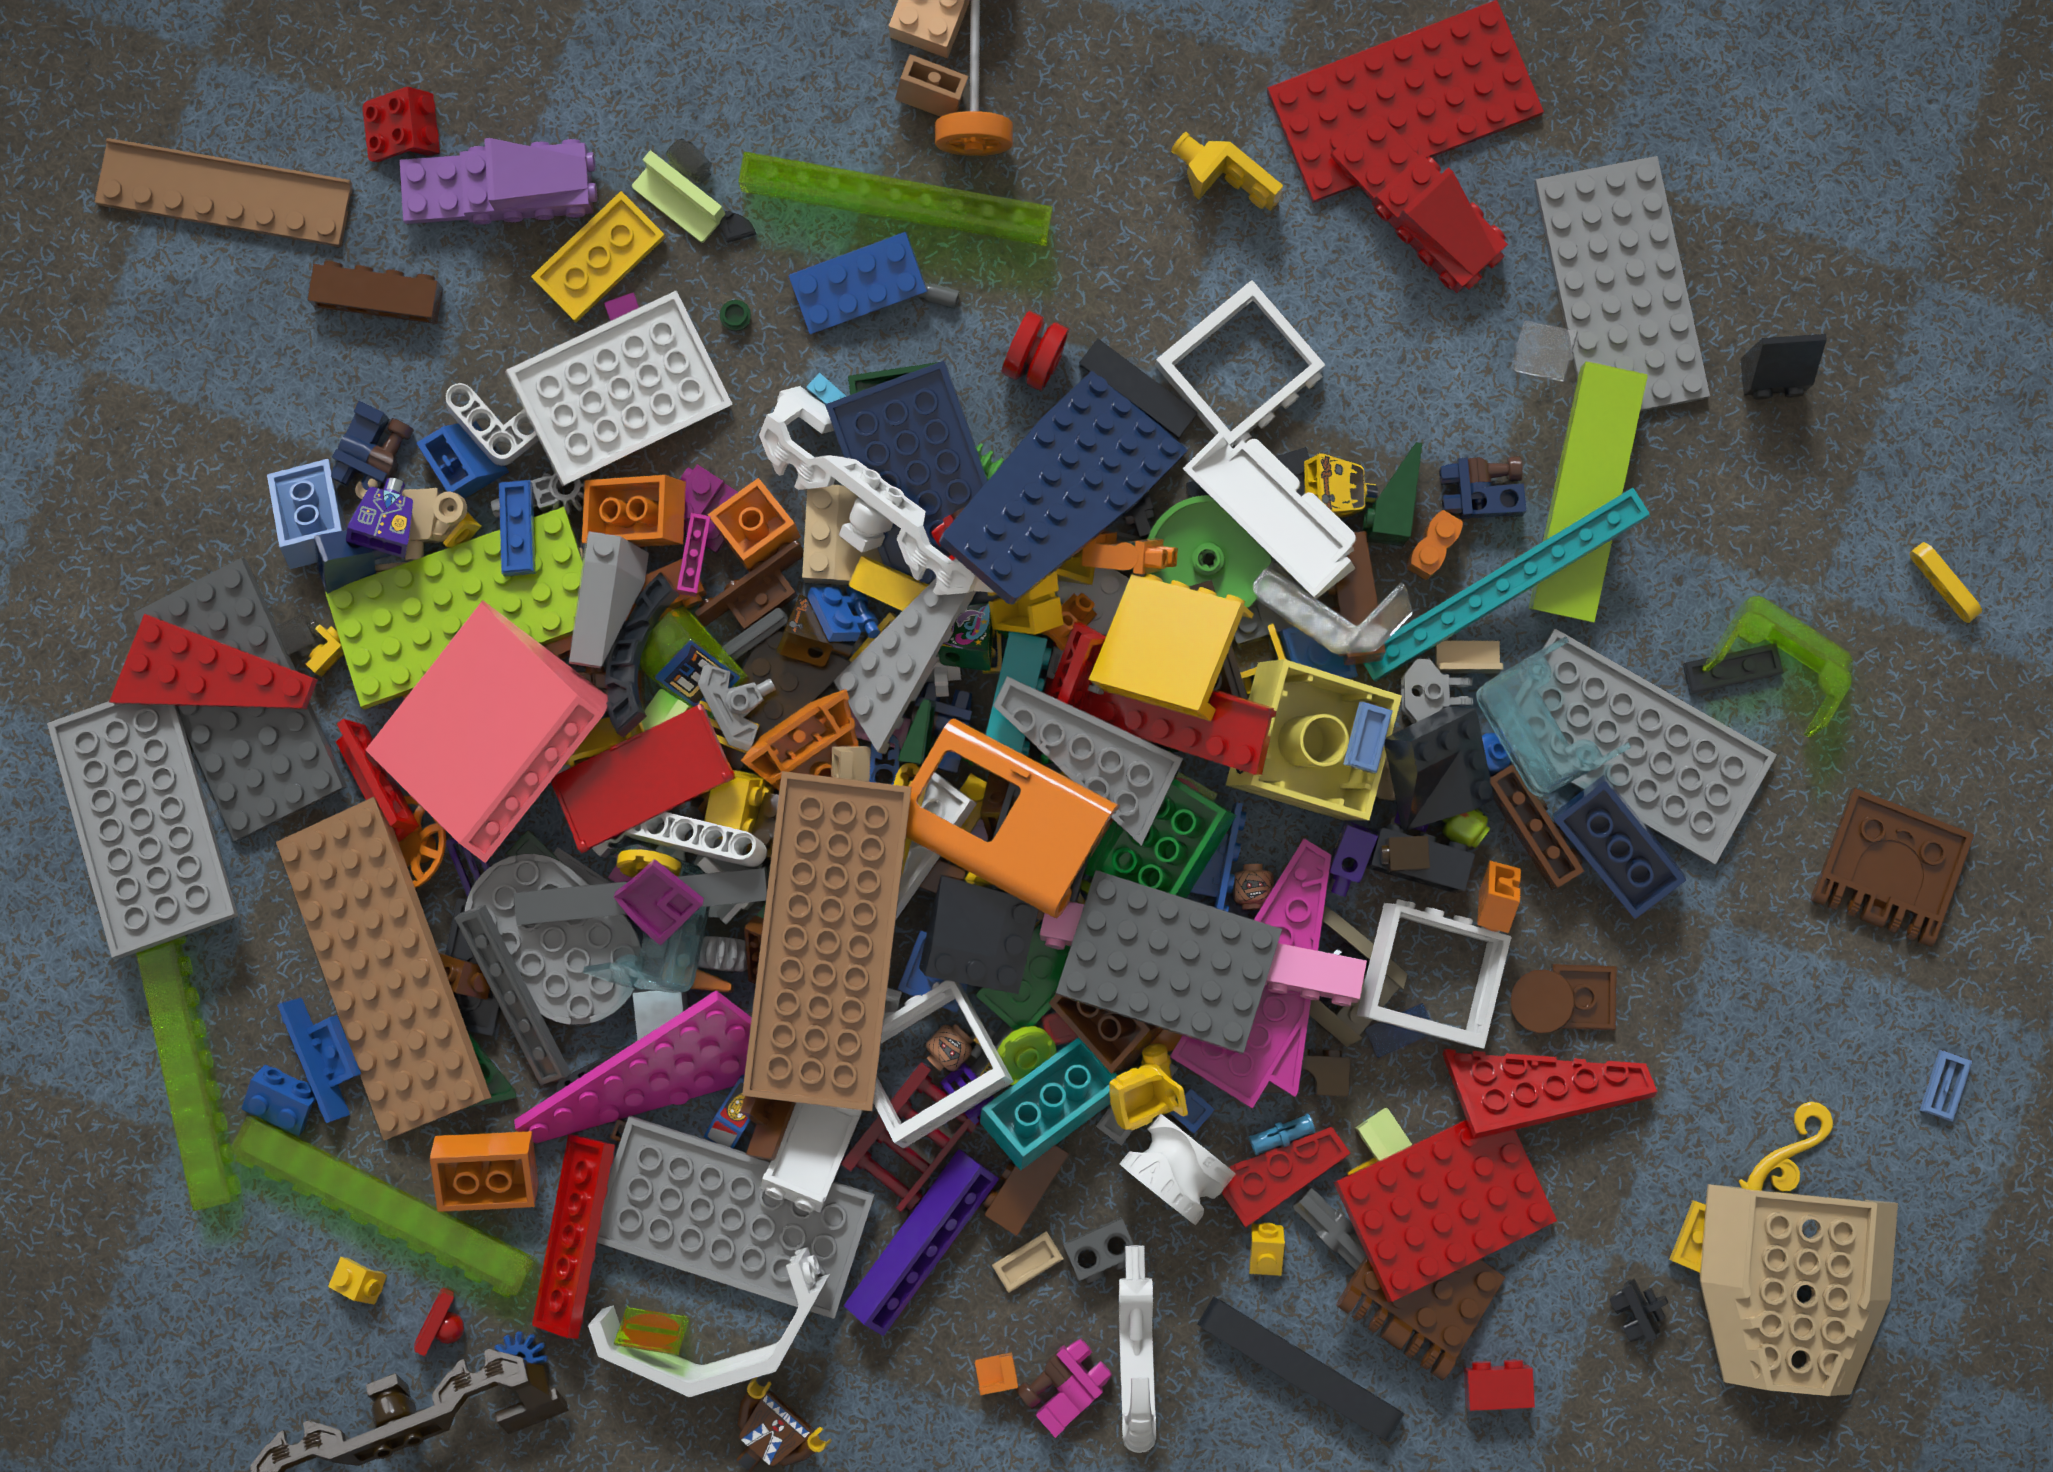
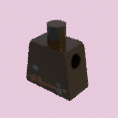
M799 594L776 653L818 666H825L831 652L849 659L856 641L829 642L809 599Z

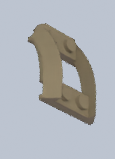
M1324 906L1322 924L1327 926L1370 962L1374 944L1329 907ZM1390 958L1378 1006L1382 1008L1399 987L1404 989L1408 975ZM1366 974L1364 975V979H1363L1361 995H1362V991H1363V987H1364V982H1365ZM1360 999L1358 1003H1351L1350 1007L1339 1005L1334 1012L1319 1000H1311L1309 1015L1345 1047L1361 1040L1360 1034L1372 1021V1019L1357 1016Z

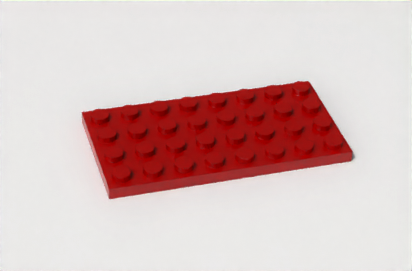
M1498 0L1483 4L1267 87L1268 96L1312 203L1358 186L1330 155L1376 111L1418 155L1422 153L1426 158L1440 155L1541 116L1544 113Z

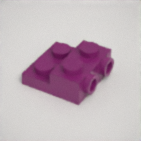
M698 464L693 470L688 467L680 480L686 482L684 533L687 534L691 513L708 516L710 512L738 493L726 485L723 480ZM710 520L705 547L717 554L725 540Z

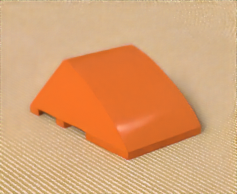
M847 689L812 701L760 736L741 761L779 791L782 771L831 777L832 747L859 746L854 728L856 727L855 721L852 718L848 703Z

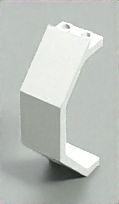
M808 1247L796 1250V1256L791 1257V1263L787 1264L786 1267L797 1298L798 1309L782 1338L773 1345L705 1365L692 1363L661 1349H646L633 1345L623 1336L614 1305L601 1309L588 1327L598 1357L685 1396L692 1397L776 1372L830 1274L817 1277V1274H820V1268L816 1256L810 1255Z

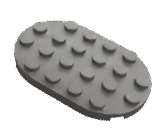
M537 854L511 856L495 863L478 878L467 898L465 911L486 905L541 1015L564 1024H588L612 1015L631 997L641 975L642 950L639 938L632 924L624 915L517 925L513 893L589 884L570 867L551 857Z

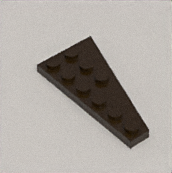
M784 626L756 645L739 674L740 679L733 685V687H738L754 682L758 685L771 679L775 686V691L763 696V701L743 717L759 724L753 744L760 736L810 702L816 700L852 662L833 652L830 653L825 666H818L777 654L776 650L786 628ZM714 727L715 733L724 737L722 731ZM721 744L732 770L743 768L745 764L741 759L745 756V753ZM710 791L699 796L705 799L709 795Z

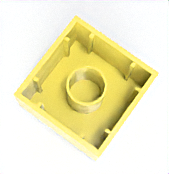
M1286 659L1259 662L1248 700L1272 707L1277 711L1276 717L1271 720L1268 736H1271L1263 773L1262 775H1254L1230 767L1226 786L1339 820H1370L1386 759V751L1384 746L1377 773H1370L1343 765L1359 702H1366L1393 710L1386 735L1388 737L1392 735L1402 696Z

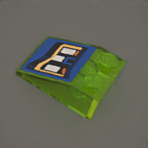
M685 606L668 612L653 628L645 644L639 664L641 669L652 680L690 708L699 705L700 700L706 702L698 686L704 665L709 664L730 671L728 689L738 687L747 677L746 673ZM706 710V712H707V714H708V716H709L712 712Z

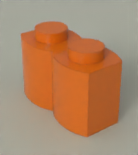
M1445 510L1440 511L1428 524L1424 531L1423 539L1411 552L1407 561V569L1424 580L1429 579L1444 562L1446 551L1459 537L1463 521Z

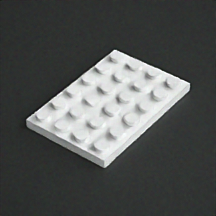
M677 291L505 371L562 486L733 405Z

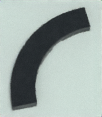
M662 572L637 597L634 602L636 607L628 620L624 622L609 653L605 675V687L608 689L607 711L616 733L623 738L647 717L642 708L638 692V670L641 656L655 624L670 604L679 596L670 580Z

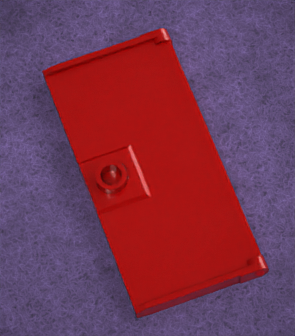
M699 704L555 775L551 783L572 831L577 849L580 853H584L699 795L734 780L735 773L727 761L704 706Z

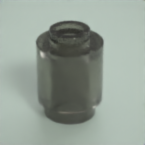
M681 138L674 142L667 150L666 156L669 158V164L693 184H702L710 177L712 163L691 141L687 142Z

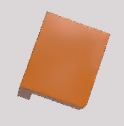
M1012 1352L975 1361L980 1395L1018 1388Z

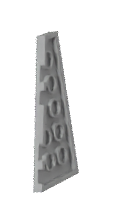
M936 577L834 680L839 691L847 689L849 707L878 753L886 754L891 745L888 742L895 729H900L905 720L902 717L909 703L915 701L939 659L936 656L943 642L949 641L953 634L952 626L959 614L966 611L976 591L936 595L933 592L937 583Z
M1007 676L993 706L1072 781L1120 805L1118 810L1111 815V818L1142 846L1183 758Z

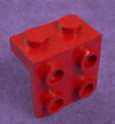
M407 86L364 102L362 109L367 154L370 161L380 162L408 151L427 156L440 154L433 93Z

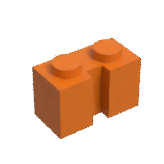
M1489 861L1479 890L1477 925L1483 926L1490 931L1509 933L1520 903V888L1518 887L1521 869Z

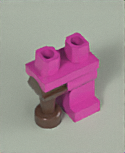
M1082 1338L1071 1343L1068 1347L1063 1345L1047 1360L1045 1370L1031 1385L1024 1382L1016 1389L1023 1401L1033 1409L1041 1402L1039 1394L1050 1386H1055L1058 1392L1036 1411L1037 1418L1055 1438L1094 1399L1103 1393L1102 1387L1112 1376V1372L1102 1361L1089 1372L1083 1367L1081 1362L1092 1353V1350Z

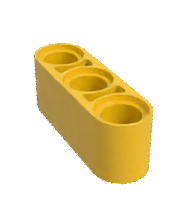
M862 555L849 582L850 587L901 611L929 585Z

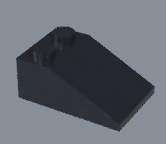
M1826 334L1762 338L1740 359L1744 395H1753L1756 400L1772 398L1773 393H1785V397L1788 398L1803 396L1804 391H1807L1814 385L1827 341Z

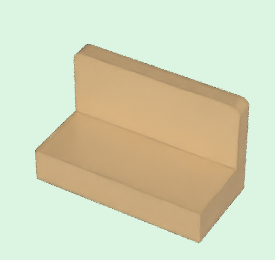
M1443 641L1435 646V666L1441 673H1500L1503 670V663H1500V641Z
M867 746L832 747L831 777L870 782L871 749Z

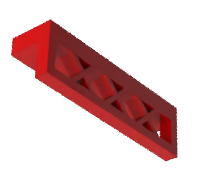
M1074 622L1048 692L1049 696L1082 711L1089 693L1088 688L1092 685L1089 678L1106 636L1081 622Z
M343 718L337 723L342 737L335 742L365 799L376 798L389 825L393 827L399 843L417 829L419 824L395 779L366 751V748L373 741L366 725Z

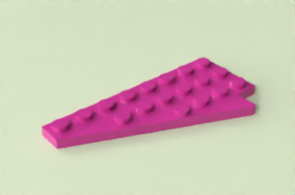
M1303 839L1254 920L1282 929L1278 941L1280 944L1318 951L1331 854L1306 839ZM1265 985L1243 1054L1182 1036L1170 1058L1250 1108L1254 1107L1268 1082L1296 1097L1299 1089L1311 1000L1300 997V992L1287 990V994L1271 992L1268 990V986Z
M716 990L514 1120L515 1130L518 1132L532 1131L533 1142L537 1144L667 1105H681L691 1098L733 1087L742 1074L745 1075L752 1017Z

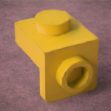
M1253 1223L1251 1225L1249 1274L1282 1275L1285 1246L1284 1228L1282 1225H1275L1273 1223Z
M340 1257L328 1287L353 1301L374 1305L382 1292L387 1275L379 1271L370 1270L349 1258Z

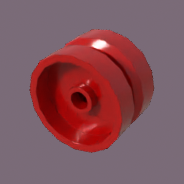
M1029 310L1012 340L1002 366L1001 374L1017 380L1024 374L1027 366L1030 365L1026 376L1027 386L1042 392L1060 362L1070 328L1054 322L1047 328L1043 337H1041L1045 326L1044 317Z

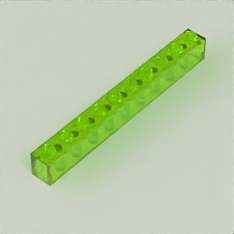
M745 151L738 179L741 192L1047 246L1053 216V206Z
M182 936L137 952L136 955L193 1211H198L239 1201L237 1194L241 1193V1185L238 1176L233 1175L231 1162H234V1153L230 1143L226 1144L224 1131L227 1130V1122L224 1113L219 1112L217 1100L220 1099V1090L217 1082L212 1081L210 1068H213V1058L209 1049L205 1050L203 1037H206V1027L203 1019H198L196 1006H199V995L196 988L191 987L189 975H192L193 969L189 957L184 956L182 944H185L186 937Z
M256 1116L246 1117L229 1152L237 1155L235 1160L242 1165L250 1168L257 1165L265 1169L264 1175L277 1182H282L285 1179L293 1183L292 1189L308 1197L312 1193L322 1198V1205L335 1211L342 1208L350 1212L349 1218L362 1225H367L370 1222L380 1227L378 1232L387 1238L395 1240L398 1236L408 1241L406 1246L409 1249L420 1254H424L427 1251L437 1256L435 1259L437 1263L453 1269L455 1265L465 1270V1277L477 1283L485 1280L493 1284L492 1290L502 1296L510 1298L511 1294L515 1296L521 1294L538 1258L445 1211L438 1212L437 1207Z

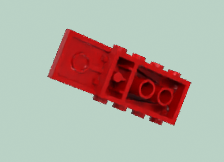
M1377 111L1331 153L1330 156L1373 201L1372 205L1376 214L1385 222L1388 221L1396 229L1397 236L1404 243L1410 244L1414 248L1418 258L1426 266L1432 267L1439 275V280L1448 289H1453L1456 293L1464 287L1470 290L1482 279L1479 273L1487 265L1492 269L1505 257L1502 251L1508 244L1504 241L1506 239L1504 233L1497 226H1490L1483 218V211L1475 203H1469L1454 172L1448 167L1441 174V168L1431 157L1426 158L1422 153L1418 155Z

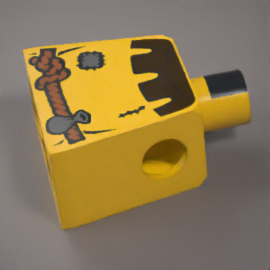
M1321 453L1304 461L1305 493H1313L1337 517L1352 516L1364 510L1365 502L1373 503L1376 501L1378 496L1377 485L1365 483L1364 468L1361 465Z

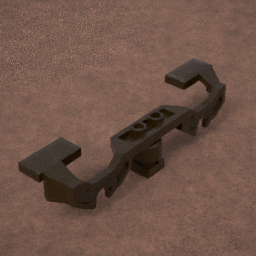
M487 1349L484 1351L485 1365L477 1373L469 1372L465 1359L457 1362L452 1371L446 1374L432 1393L434 1406L417 1412L415 1403L409 1398L411 1396L408 1384L396 1373L366 1384L367 1395L374 1402L371 1410L376 1429L346 1440L345 1433L339 1429L306 1421L303 1422L304 1437L299 1443L289 1445L286 1432L284 1430L278 1432L273 1440L260 1452L251 1464L250 1469L251 1472H285L286 1469L316 1457L333 1463L355 1466L363 1465L375 1459L387 1458L393 1452L406 1447L418 1446L428 1438L449 1431L455 1414L468 1397L498 1385L515 1390L522 1402L495 1412L497 1423L508 1434L565 1413L569 1409L564 1397L556 1389H549L543 1365L529 1363L521 1357Z

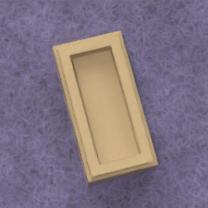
M1045 1231L995 1262L992 1266L1006 1290L1010 1293L1063 1260V1257L1048 1232Z

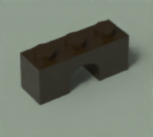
M1304 1049L1301 1069L1308 1071L1313 1077L1314 1095L1349 1096L1350 1058L1342 1057V1051L1323 1050V1056H1310V1049ZM1268 1082L1262 1093L1284 1094V1090Z

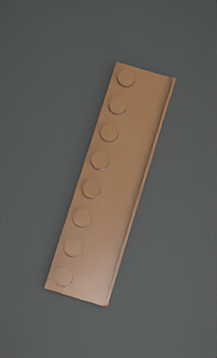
M111 138L106 139L107 145L95 197V203L99 206L341 247L350 194L353 191V183L348 179Z

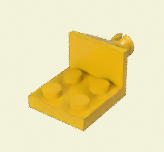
M1185 132L1173 145L1171 152L1188 165L1187 175L1193 194L1197 199H1200L1218 177L1225 173L1227 182L1236 189L1242 187L1250 194L1249 199L1261 209L1266 207L1271 211L1279 202L1283 185L1233 143L1208 141L1203 146L1194 140L1189 133Z

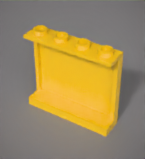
M1146 573L1144 577L1131 574L1089 680L1103 691L1211 721L1216 709L1208 701L1242 616L1252 618L1254 614L1244 606V600L1233 595H1227L1226 598H1222L1206 588L1200 587L1198 591H1195L1179 581L1172 580L1171 584H1168L1152 574Z

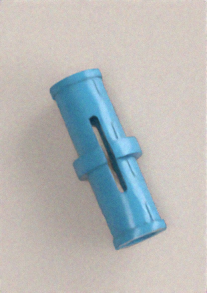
M1305 1114V1116L1284 1124L1281 1121L1274 1124L1275 1127L1248 1137L1254 1154L1257 1156L1262 1152L1281 1145L1283 1148L1290 1146L1289 1142L1316 1132L1310 1115Z

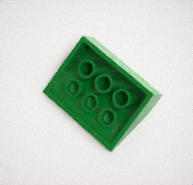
M1174 777L1142 846L1113 820L1091 856L1086 874L1093 878L1097 870L1187 899L1237 815Z

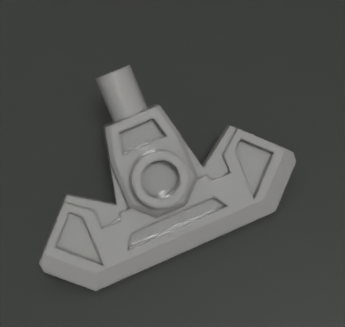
M706 664L702 668L698 686L728 744L748 751L752 747L758 725L743 717L763 701V696L775 691V686L771 679H768L758 685L754 682L728 689L730 671Z

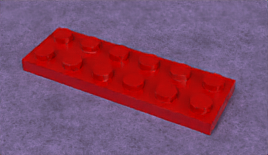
M568 1134L532 1322L534 1327L566 1338L578 1339L580 1328L583 1324V1311L586 1295L589 1292L592 1263L595 1260L596 1242L602 1224L603 1205L608 1192L609 1173L614 1160V1144L579 1135Z

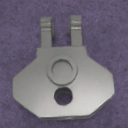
M1416 659L1401 678V710L1414 724L1446 707L1473 705V698L1468 696L1450 697L1449 687L1467 688L1472 686V678H1449V675H1443L1430 659ZM1413 688L1419 691V697L1412 694Z

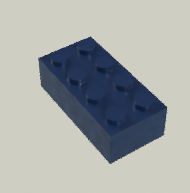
M1604 775L1553 813L1554 821L1634 919L1686 881L1684 872Z

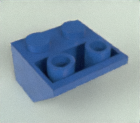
M475 420L472 426L476 430L482 431L479 424ZM459 423L443 426L417 442L423 456L445 490L459 494L464 499L509 472L505 465L500 466L493 463Z

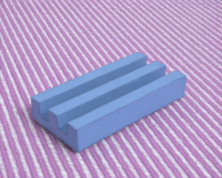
M1939 1050L1920 1111L1953 1122L1972 1061ZM1946 1059H1948L1949 1063L1943 1078V1082L1934 1108H1932L1931 1105L1939 1084V1080ZM1956 1064H1962L1947 1111L1943 1112L1941 1110Z

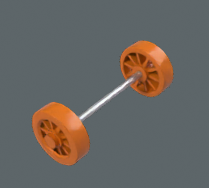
M971 0L970 111L946 114L935 122V145L944 152L956 155H994L1003 153L1013 146V122L1000 114L979 111L980 0Z

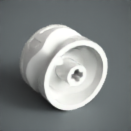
M1160 1114L1147 1128L1152 1137L1149 1149L1143 1153L1129 1151L1120 1162V1165L1196 1225L1204 1213V1208L1200 1204V1197L1216 1198L1236 1173Z

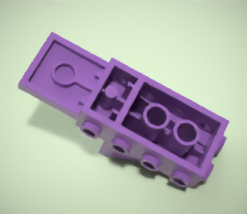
M485 138V147H470L468 151L460 152L459 156L400 160L402 210L405 224L469 220V222L482 225L489 224L495 220H504L506 222H519L523 218L549 220L554 218V216L563 215L577 218L583 217L585 214L594 213L593 202H597L596 183H592L591 171L596 170L594 152H589L586 144L576 139L564 140L562 144L549 145L548 142L531 143V146L493 138Z

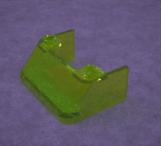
M1761 596L1748 598L1739 607L1702 669L1708 672L1719 664L1737 637L1750 644L1760 643L1764 639L1772 644L1776 643L1778 648L1819 673V686L1827 694V697L1804 733L1805 736L1810 738L1827 727L1849 690L1852 682L1853 658L1847 650Z

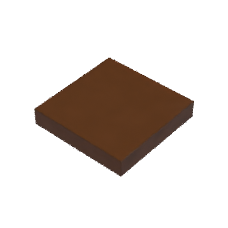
M1551 964V971L1561 974L1568 980L1575 992L1573 1016L1562 1028L1616 1030L1617 966Z

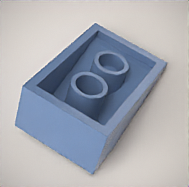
M329 459L267 474L279 548L290 569L317 562L314 536L347 530L335 480L331 478L332 469Z

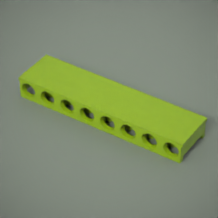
M1585 361L1580 367L1543 541L1623 493L1648 374ZM1612 540L1534 586L1528 609L1594 623Z

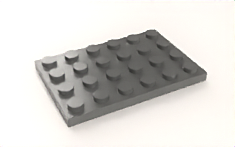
M1096 870L1056 995L1243 1054L1282 929Z

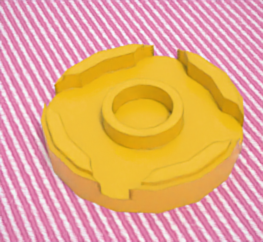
M648 850L622 851L618 854L616 864L622 874L631 878L640 873L653 859L657 860L675 876H680L682 869L681 862L663 853Z

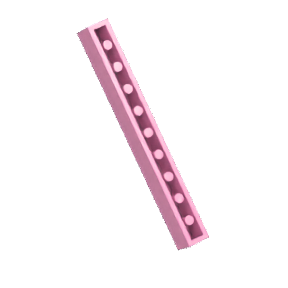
M1069 902L1058 918L1044 913L1040 940L1046 941V946L1055 949H1064L1065 945L1071 946L1084 904ZM1278 943L1265 985L1268 986V990L1271 992L1287 994V990L1300 992V997L1305 999L1319 1000V996L1332 998L1333 1004L1350 1007L1351 1003H1358L1360 999L1367 961Z

